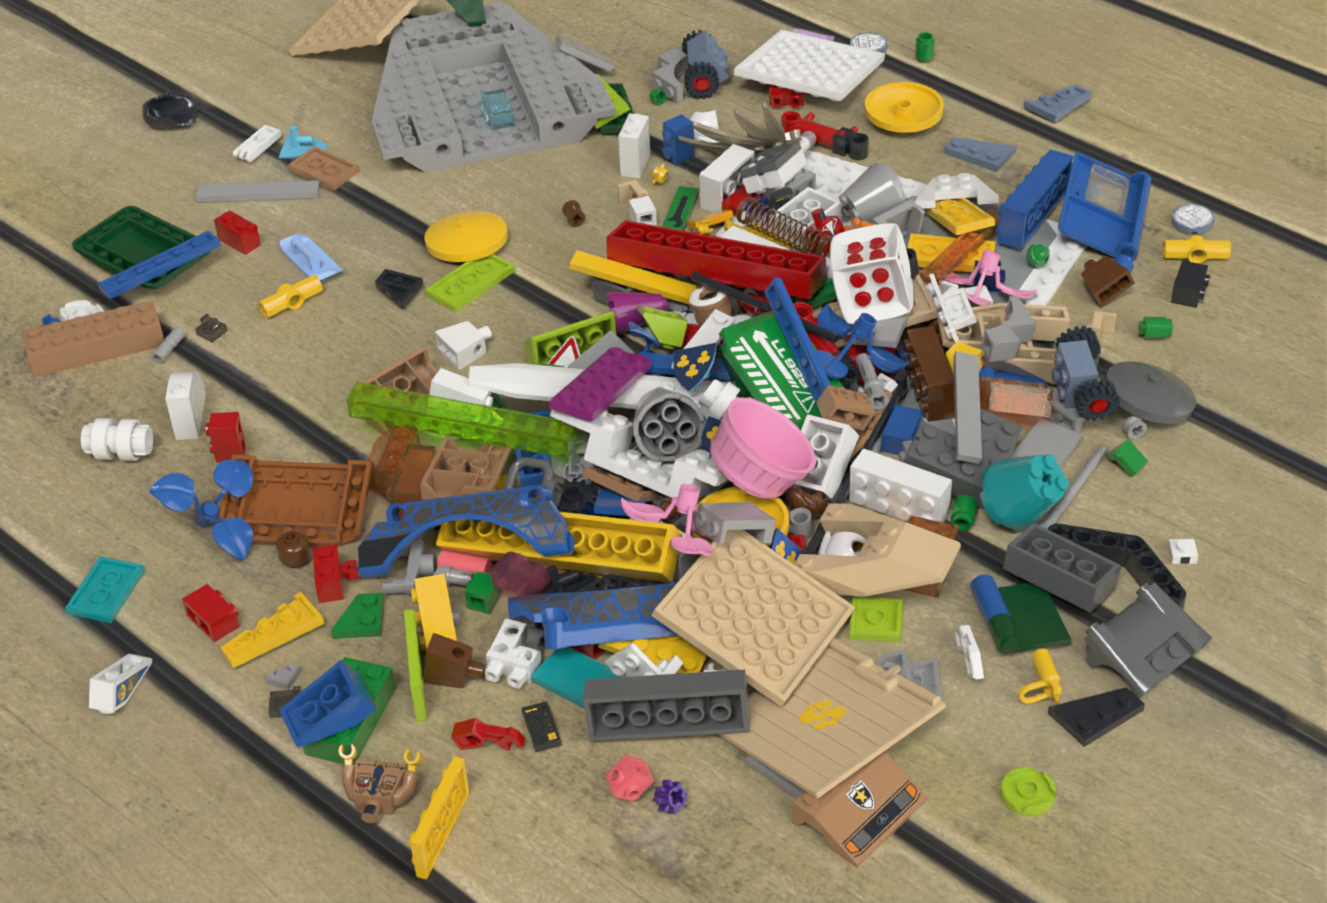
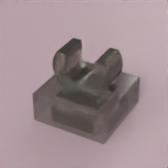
M209 314L201 317L200 321L202 324L195 328L197 336L212 343L228 331L226 324L218 321L217 318L209 317Z

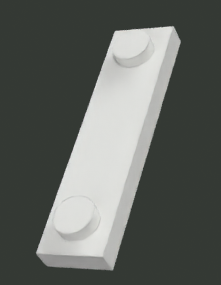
M715 309L684 349L711 343H717L718 345L723 338L719 337L720 331L725 327L733 325L735 318Z

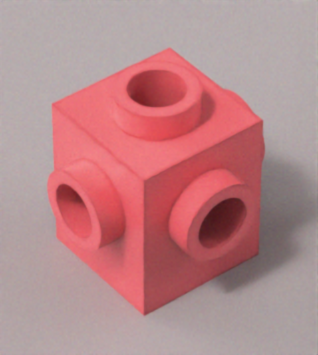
M628 754L605 775L610 785L611 793L618 799L622 798L631 802L639 798L654 782L646 761Z

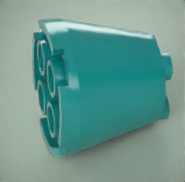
M1051 454L1001 459L990 464L981 475L983 477V492L980 493V497L986 512L996 524H1003L1017 532L1027 529L1050 510L1063 497L1065 490L1069 488V481L1064 476L1056 458Z

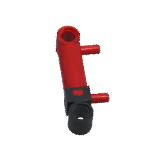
M787 111L781 115V125L785 133L800 129L802 135L806 131H811L816 136L815 143L832 148V153L843 157L848 154L850 159L861 161L868 157L869 138L864 133H857L858 128L856 126H852L850 129L842 127L838 130L812 121L815 118L813 112H809L804 118H801V115L796 111Z
M805 302L793 304L800 318L818 325L817 317H813V309L809 304ZM806 330L810 341L817 350L826 351L835 358L839 356L841 351L838 350L833 342ZM846 352L840 360L841 363L847 366L848 373L844 378L838 380L847 390L856 391L861 373L859 368L853 364L856 363V357L860 353L849 356Z

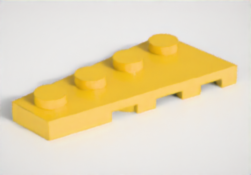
M300 591L294 595L295 600L290 604L283 603L277 607V613L270 618L263 617L257 621V626L253 630H245L221 647L222 655L232 668H235L325 624L323 616Z

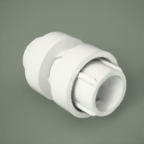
M713 380L699 399L698 404L700 406L704 405L719 419L720 417L723 419V414L730 402L739 398L736 395L740 389L731 382L724 385L718 380Z
M97 418L94 423L84 425L81 432V447L86 454H93L97 460H112L117 453L120 460L137 461L140 456L151 453L153 432L149 425H141L138 419H122L117 426L113 418Z

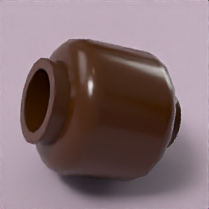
M289 531L277 539L276 549L278 558L283 565L295 568L301 566L309 559L308 540L303 533Z

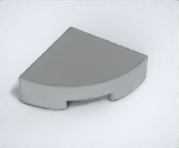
M288 665L287 668L276 672L273 670L266 675V684L289 691L301 674V668L297 665Z

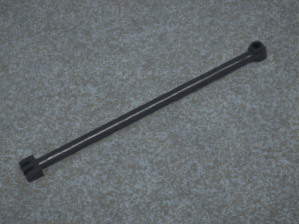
M901 369L898 371L894 380L898 386L891 392L892 398L865 446L858 451L853 462L863 449L869 451L873 449L899 398L903 397L907 390V370ZM850 468L834 495L831 504H843L850 492ZM821 522L801 554L816 555L825 535Z

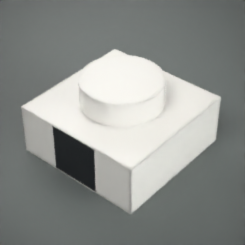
M1169 539L1168 549L1172 564H1197L1198 553L1194 539Z

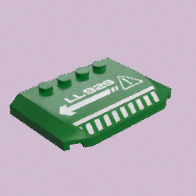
M773 310L725 327L720 331L719 337H723L724 342L722 348L723 355L755 400L763 402L782 413L800 431L807 414L822 418ZM827 375L831 386L844 388L838 379Z

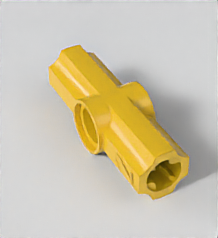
M1197 235L1187 240L1163 241V259H1189L1190 262L1202 263L1206 259H1230V241L1204 240L1201 236Z
M315 274L293 285L290 283L282 284L278 288L277 293L259 301L258 308L266 319L287 308L296 310L303 305L304 300L320 293L323 290L322 284Z

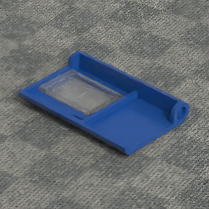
M1076 151L1058 223V230L1063 235L1117 258L1119 255H1126L1132 261L1135 260L1139 251L1151 186L1150 175L1141 171L1131 176L1113 166L1106 165Z

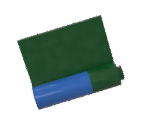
M988 574L979 575L972 580L970 584L971 591L999 652L1011 653L1071 643V638L1048 591L1037 587L1033 583L997 587L994 578Z

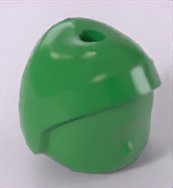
M1040 243L1032 244L1027 250L1026 260L1033 266L1042 267L1049 260L1050 250Z

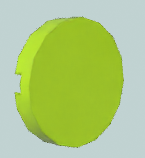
M1032 767L1015 768L1009 771L1001 782L1000 796L1002 802L1009 810L1019 815H1041L1047 812L1054 804L1056 787L1050 776L1043 771L1041 773L1034 771Z

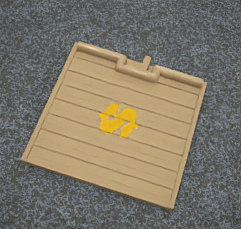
M833 638L782 707L757 690L748 696L750 732L718 735L818 799L946 707L945 702L941 701L939 696L897 674L901 671L899 665H895L886 671L874 664L873 659Z

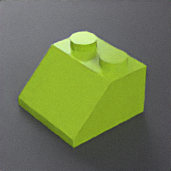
M638 305V312L654 337L662 344V347L675 349V346L682 347L688 321L681 314Z

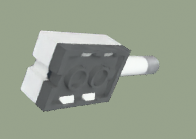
M806 131L801 135V141L765 149L745 165L739 172L743 178L747 193L756 192V194L766 192L767 188H773L774 190L783 188L785 183L792 180L793 176L800 173L801 169L807 164L804 153L815 144V134L811 131Z

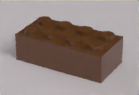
M934 326L907 330V339L903 340L904 351L907 353V357H904L903 361L909 364L904 369L909 371L910 385H914V395L916 399H919V407L922 410V414H925L928 422L954 419V376Z

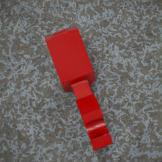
M477 718L455 723L451 739L460 750L481 747L485 740L495 741V744L506 751L510 750L512 743L521 748L525 742V738L519 730L511 726L504 728L488 725Z

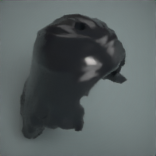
M165 91L163 95L151 98L143 104V120L153 128L190 127L191 123H194L197 118L196 103L189 95H176L173 92Z

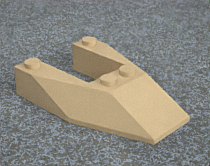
M1008 303L972 307L977 322L955 330L959 341L982 350L981 343L985 329L995 328L1007 321L1005 311ZM1024 304L1031 318L1036 323V329L1033 332L1031 342L1020 343L1015 359L989 362L982 351V365L1057 384L1053 383L1051 375L1052 369H1055L1054 354L1057 353V349L1033 347L1032 340L1053 342L1056 337H1061L1060 334L1062 332L1066 334L1070 323L1067 308ZM938 313L937 320L942 346L950 349L955 344L953 338L948 339L944 328L948 324L943 325Z
M829 503L820 519L825 533L830 531L831 536L837 532L845 531L859 534L866 539L863 548L858 556L800 554L794 565L837 595L870 596L943 582L961 548V544L907 522L852 504Z

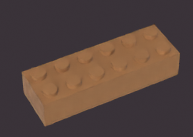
M153 300L97 312L83 317H75L62 322H54L45 326L32 327L22 331L27 357L34 377L158 348L164 342Z

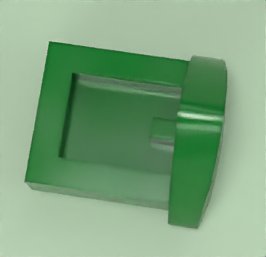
M1130 438L1106 454L1111 461L1116 460L1130 477L1135 475L1148 461Z

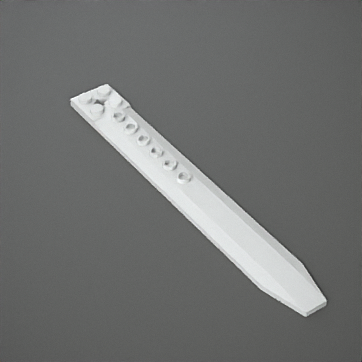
M521 363L470 366L468 386L513 398L550 401L585 369ZM643 375L609 407L635 409L644 394L657 387H663L664 389L688 396L700 408L701 406L698 404V401L713 381L703 380L701 385L697 386L690 393L682 387L677 378Z

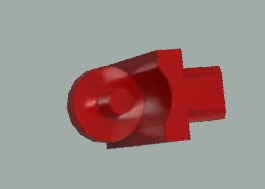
M770 85L769 106H804V92L798 93L793 89L778 88L776 85Z

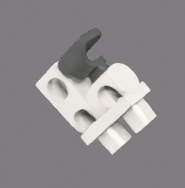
M505 618L490 650L486 654V679L496 683L501 675L506 676L508 685L520 689L525 682L531 683V675L541 663L540 650L545 648V641H541L544 638V630ZM511 628L517 629L518 633H511Z

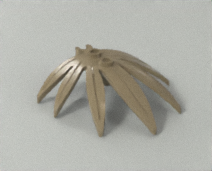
M765 101L762 102V108L767 129L737 108H734V116L740 126L747 132V136L715 129L696 121H692L695 130L722 143L698 141L678 135V139L684 143L719 152H724L735 144L752 150L754 153H761L764 149L802 140L800 129L787 133L784 132L780 121Z

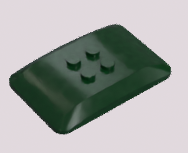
M127 206L76 238L72 242L73 250L86 259L116 275L196 236L136 206ZM211 251L139 286L148 289H158L206 257Z

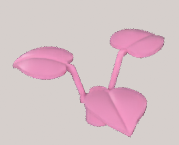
M983 250L981 261H978L976 268L969 278L956 275L948 271L943 265L938 272V276L945 281L973 285V278L980 269L982 274L975 294L970 295L966 293L968 301L978 306L990 304L989 300L980 298L978 295L985 275L992 276L993 272H995L996 288L1000 289L1001 292L1011 296H1018L1019 298H1030L1037 292V290L1023 291L1002 285L999 276L1001 267L998 266L1000 254L989 250Z
M690 484L680 485L678 497L672 498V502L665 512L654 505L629 502L622 498L621 505L624 512L636 521L660 523V520L666 519L676 505L678 512L687 514L685 537L672 538V547L687 554H700L704 556L712 554L713 548L709 542L701 538H691L690 531L693 530L698 531L702 536L708 537L695 527L696 506L700 493L698 487Z

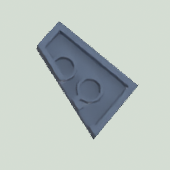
M1076 84L1057 90L1056 94L1051 96L1041 95L1039 100L1033 102L1031 99L1024 101V108L1047 118L1049 121L1056 122L1091 99L1092 91Z
M954 137L944 147V154L998 172L1016 153L1017 146Z

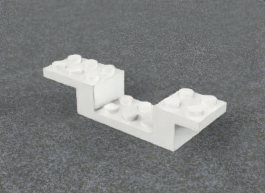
M607 409L593 422L551 410V417L590 433L584 460L671 498L678 497L680 485L682 484L698 487L700 489L698 498L708 494L710 485L716 487L729 480L716 466L710 453L705 450H696L676 459L674 467L664 466L661 461L657 462L650 458L648 459L641 456V453L636 450H629L633 436V423L629 422L624 416L607 413Z

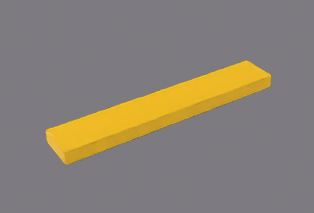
M578 250L569 264V269L648 293L661 294L662 297L689 305L690 294L697 289V286Z

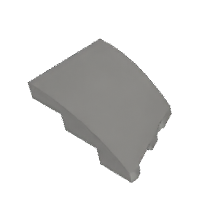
M562 427L561 448H552L551 451L553 474L567 479L569 482L573 478H577V482L586 479V485L593 483L594 489H596L598 483L582 476L584 468L597 466L584 460L590 433L577 427Z
M907 649L880 656L877 666L887 671L893 666L899 665L901 671L897 674L936 694L944 702L938 658L912 663Z

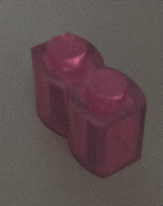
M508 551L490 569L491 582L504 591H512L516 596L537 595L550 583L547 568L542 563L528 561L520 553Z

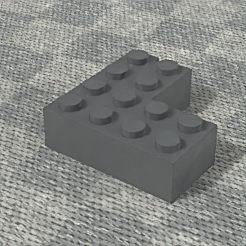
M980 408L982 460L980 464L956 460L955 435L921 421L903 463L951 479V495L955 497L969 495L977 500L978 507L985 510L980 497V493L983 492V477L981 475L990 464L1012 457L1022 426Z

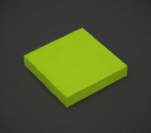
M852 596V605L856 608L850 618L849 639L901 643L903 599Z

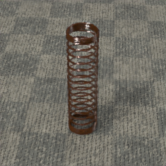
M751 197L744 199L737 210L736 217L738 222L752 227V229L762 232L764 235H768L770 238L803 253L810 252L812 254V249L817 244L819 235L822 234L823 237L817 245L816 252L813 254L823 256L830 245V240L833 238L832 236L824 235L823 232L819 233L817 229L813 230V227H808L807 224H802L801 221L797 222L796 219H792L790 216L786 217L780 211L775 212L774 208L770 209L769 206H765L763 203L759 204V201ZM752 201V203L749 205L746 211L745 219L742 220L741 216L743 209L748 204V202ZM752 206L751 211H750L749 215L747 216V213H748L750 207ZM762 210H763L762 216H761L760 219L758 220L759 215H760V213H761ZM781 216H785V218H784V219L782 220V222L780 223V221H781ZM756 218V224L752 225V221ZM787 218H789L790 221L785 226ZM762 219L761 226L758 228L757 224ZM792 221H795L796 223L791 228ZM767 222V227L765 230H763V226ZM800 223L801 226L799 227V229H798L797 232H796L797 224ZM773 224L772 231L768 233V229ZM803 226H806L807 229L802 233ZM777 227H778L777 234L774 235L773 232H774V231L777 229ZM784 229L783 236L779 238V234ZM808 229H812V232L807 237ZM816 231L818 234L814 237L811 243L810 250L806 251V247L810 244L814 232ZM789 232L788 239L785 241L784 237ZM795 234L794 241L790 243V239ZM801 235L799 245L795 246V242ZM806 239L805 247L801 249V244ZM828 242V245H827L826 249H825L824 252L822 253V250H823L825 244ZM829 250V252L827 253V255L825 256V257H828L829 259H830V250Z

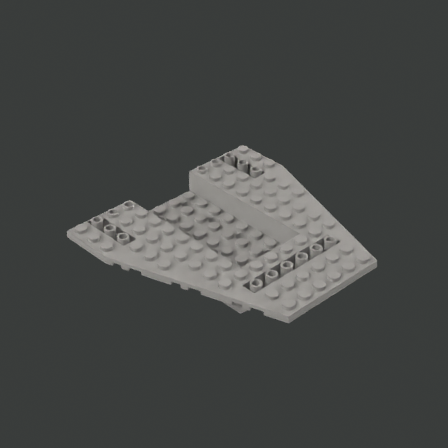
M494 2L484 5L486 24L468 26L467 22L456 10L439 12L434 15H422L412 19H402L400 24L393 29L371 122L383 160L403 157L405 161L422 171L430 172L578 143L597 123V119L615 116V107L601 79L573 56L560 51L558 45L506 3Z

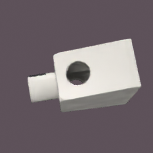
M468 321L435 331L437 349L459 370L486 353L485 340L492 337L488 326L476 329Z

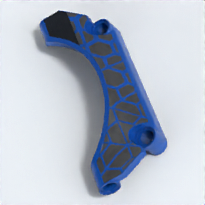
M531 485L394 503L386 511L387 522H377L359 545L358 570L360 576L364 579L388 576L397 558L416 538L438 525L461 519L483 520L503 526L521 536L545 557L572 554L574 551V539L571 532L567 530L566 520L552 502V491L545 485ZM537 490L541 493V500L539 502L535 500V492ZM401 508L404 512V517L402 520L399 517V511Z
M678 582L610 590L508 597L510 620L529 619L534 623L542 622L545 649H561L569 646L674 636L678 634L651 615Z

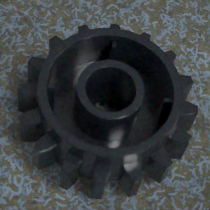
M573 478L571 482L564 479L563 484L557 482L563 489L558 506L559 512L592 515L594 513L598 489H594L593 483L586 485V479L577 482V478Z

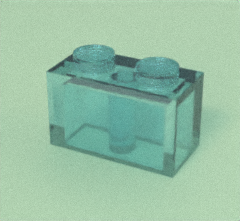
M505 89L482 93V101H479L481 113H484L485 123H489L491 130L515 126L513 108Z

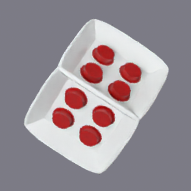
M886 223L842 232L832 238L830 245L832 279L839 307L847 324H854L861 313H868L878 321L899 317L912 310L913 283L903 236L897 224Z

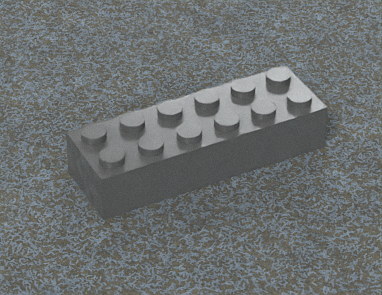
M745 669L585 679L583 703L589 741L750 732V710Z

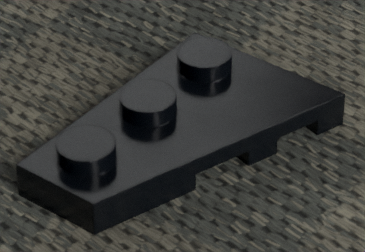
M1125 687L1048 707V715L1085 747L1144 711L1145 703Z

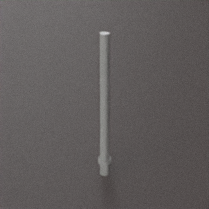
M1105 445L1098 447L1047 519L1039 526L1048 529L1050 525L1057 522L1108 451Z

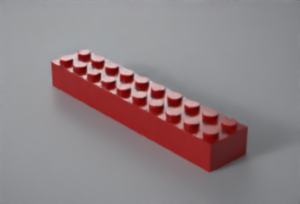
M624 220L606 237L608 260L633 265L639 269L648 268L654 269L656 272L674 273L676 276L690 277L696 271L723 284H732L738 288H753L759 292H764L774 278H781L789 296H795L801 300L810 299L826 280V257L628 220Z

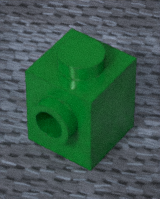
M477 571L472 580H469L466 585L467 609L490 615L502 595L500 576Z

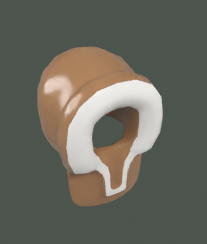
M701 283L690 294V307L693 309L695 320L700 326L705 323L715 309L731 316L732 306L728 295ZM709 293H716V294H717V295H716L715 297H713V298L706 299V300H702L703 297H704V295H706V294H709Z

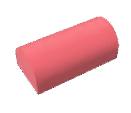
M442 550L438 557L437 569L440 565L452 566L453 569L473 571L474 575L477 571L489 574L492 568V560L490 558Z

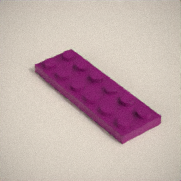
M611 347L550 400L549 409L593 422L651 368L652 359L645 358L642 354H632L625 352L621 348Z

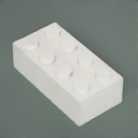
M863 449L850 466L849 501L937 533L949 516L952 480Z

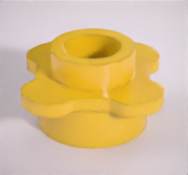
M665 163L661 167L657 166L652 173V178H654L653 185L656 183L662 185L668 177L669 170L665 168Z

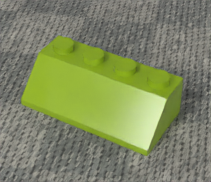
M611 311L529 338L524 342L525 360L528 364L532 365L548 364L569 337H575L580 355H582L610 330L616 334L615 313Z

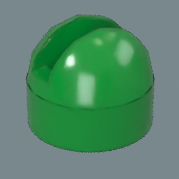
M653 89L649 94V99L653 104L662 105L665 102L666 93L660 89Z

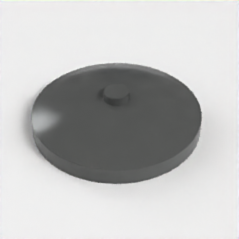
M1126 361L1114 364L1106 374L1105 381L1109 380L1115 385L1120 399V407L1142 419L1162 424H1176L1189 419L1195 409L1196 398L1190 387L1180 378L1160 367L1142 362Z

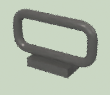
M531 457L517 459L508 471L503 489L514 487L521 468L532 467L542 469L544 476L541 485L550 488L553 494L552 502L558 509L563 489L556 481H553L554 472L552 466L542 459ZM538 492V495H537V499H536L537 502H539V501L541 500V493H540V492Z

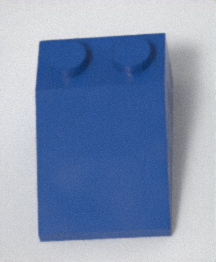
M340 660L280 708L279 711L295 745L299 748L358 725L377 708L359 674Z

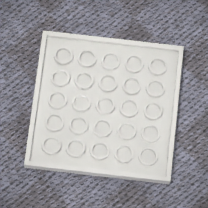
M781 29L734 68V75L744 80L752 79L761 84H772L778 88L793 89L798 93H810L814 97H826L831 101H841L884 61L885 53Z

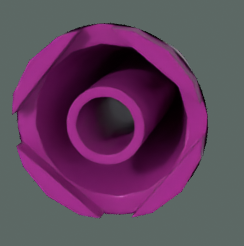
M607 292L610 312L613 311L615 313L616 335L629 331L630 321L638 326L646 324L637 310L638 305L668 311L667 300L662 298L661 294Z

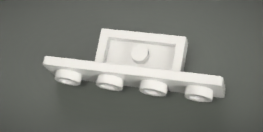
M929 274L932 282L928 286L932 296L937 295V297L933 298L937 310H943L939 312L943 325L948 324V326L944 327L949 340L953 338L956 343L959 339L955 330L976 323L974 313L964 288L942 295L934 274Z

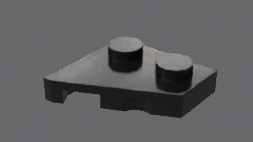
M385 269L375 280V285L379 291L400 308L404 309L423 286V278Z

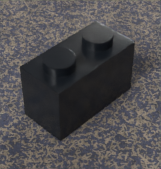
M1182 260L1173 285L1171 303L1197 308L1199 300H1204L1206 287L1208 288L1211 275L1207 274L1208 265Z

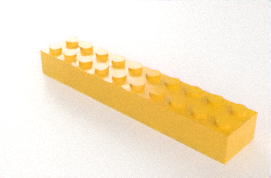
M560 512L567 522V530L571 532L574 539V551L572 554L545 557L515 532L492 522L474 519H461L441 524L436 546L441 550L490 558L493 561L541 567L556 565L557 569L605 575L615 574L621 577L672 583L679 551L672 547L671 539L683 537V534L672 524Z

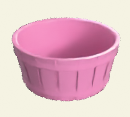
M736 398L730 402L710 446L713 461H715L716 466L723 472L726 478L743 491L763 499H773L782 495L790 486L813 470L816 464L814 449L803 432L776 409L751 398Z

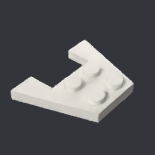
M961 173L958 176L939 175L936 178H932L914 202L922 209L935 208V200L977 197L979 205L999 203V195L975 175Z

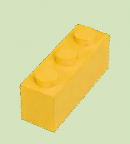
M445 574L414 579L415 588L411 589L413 604L418 603L419 611L415 612L417 627L422 626L424 635L419 636L421 651L427 650L433 633L457 641Z

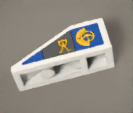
M128 654L90 678L89 708L99 710L103 714H111L124 706L152 664V658Z

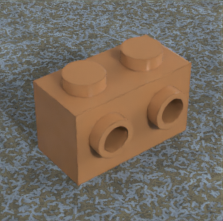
M827 385L816 402L822 418L847 424L855 429L864 430L875 415L867 394L847 390L842 387Z

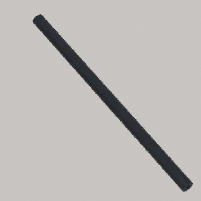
M696 271L691 275V279L764 312L772 311L770 304ZM800 318L805 330L834 343L839 340L838 334Z

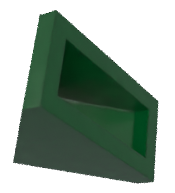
M446 0L467 22L468 26L486 24L483 0Z

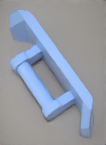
M295 234L278 242L282 253L307 278L315 274L319 281H322L344 271L306 235Z

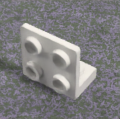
M634 643L611 655L605 661L611 671L619 677L675 674L683 664L677 656H674L669 660L664 658L655 665Z

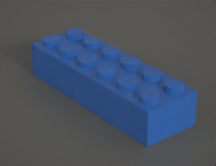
M1050 149L1045 156L1041 157L1039 163L1033 166L1029 175L1026 174L1023 182L1017 185L1016 190L1012 194L1010 193L1006 202L1002 203L999 207L998 215L1000 216V222L996 228L998 243L1018 249L1023 248L1065 196L1072 168L1073 155Z

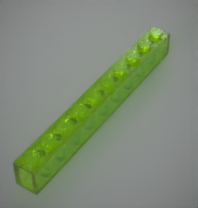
M357 382L346 399L349 417L569 459L578 441L577 427L555 418Z

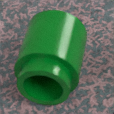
M922 32L916 38L915 57L921 62H928L934 57L935 39L931 33Z
M1143 317V321H1139L1138 331L1139 334L1143 335V339H1166V337L1172 336V319H1167L1166 317Z
M960 495L955 498L950 517L952 526L955 529L967 531L974 525L978 502L975 498L969 495Z

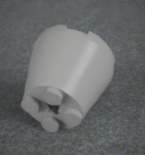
M878 161L871 165L839 196V200L842 202L841 213L844 218H849L852 227L853 218L872 223L873 218L909 200L908 197L904 198V192L900 186L902 184L901 180L886 162L881 164Z
M657 387L641 397L635 408L633 435L638 447L647 457L657 462L674 461L696 451L701 444V434L705 420L700 408L691 398L663 387Z

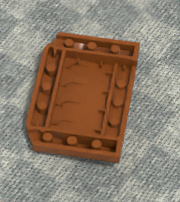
M232 455L231 460H242L250 466L253 474V483L248 493L240 498L233 497L228 491L224 494L219 518L224 517L228 521L233 517H238L246 521L253 531L251 544L276 546L277 539L289 531L303 533L307 537L309 547L337 544V547L361 538L373 471L372 461L348 460V464L262 461L257 460L255 455Z

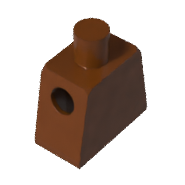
M1107 256L1102 257L1097 262L1093 259L1088 260L1084 264L1085 270L1081 274L1100 308L1135 284L1129 270Z
M433 633L426 650L423 683L461 689L465 687L468 676L482 679L486 664L472 661L473 648L471 646Z

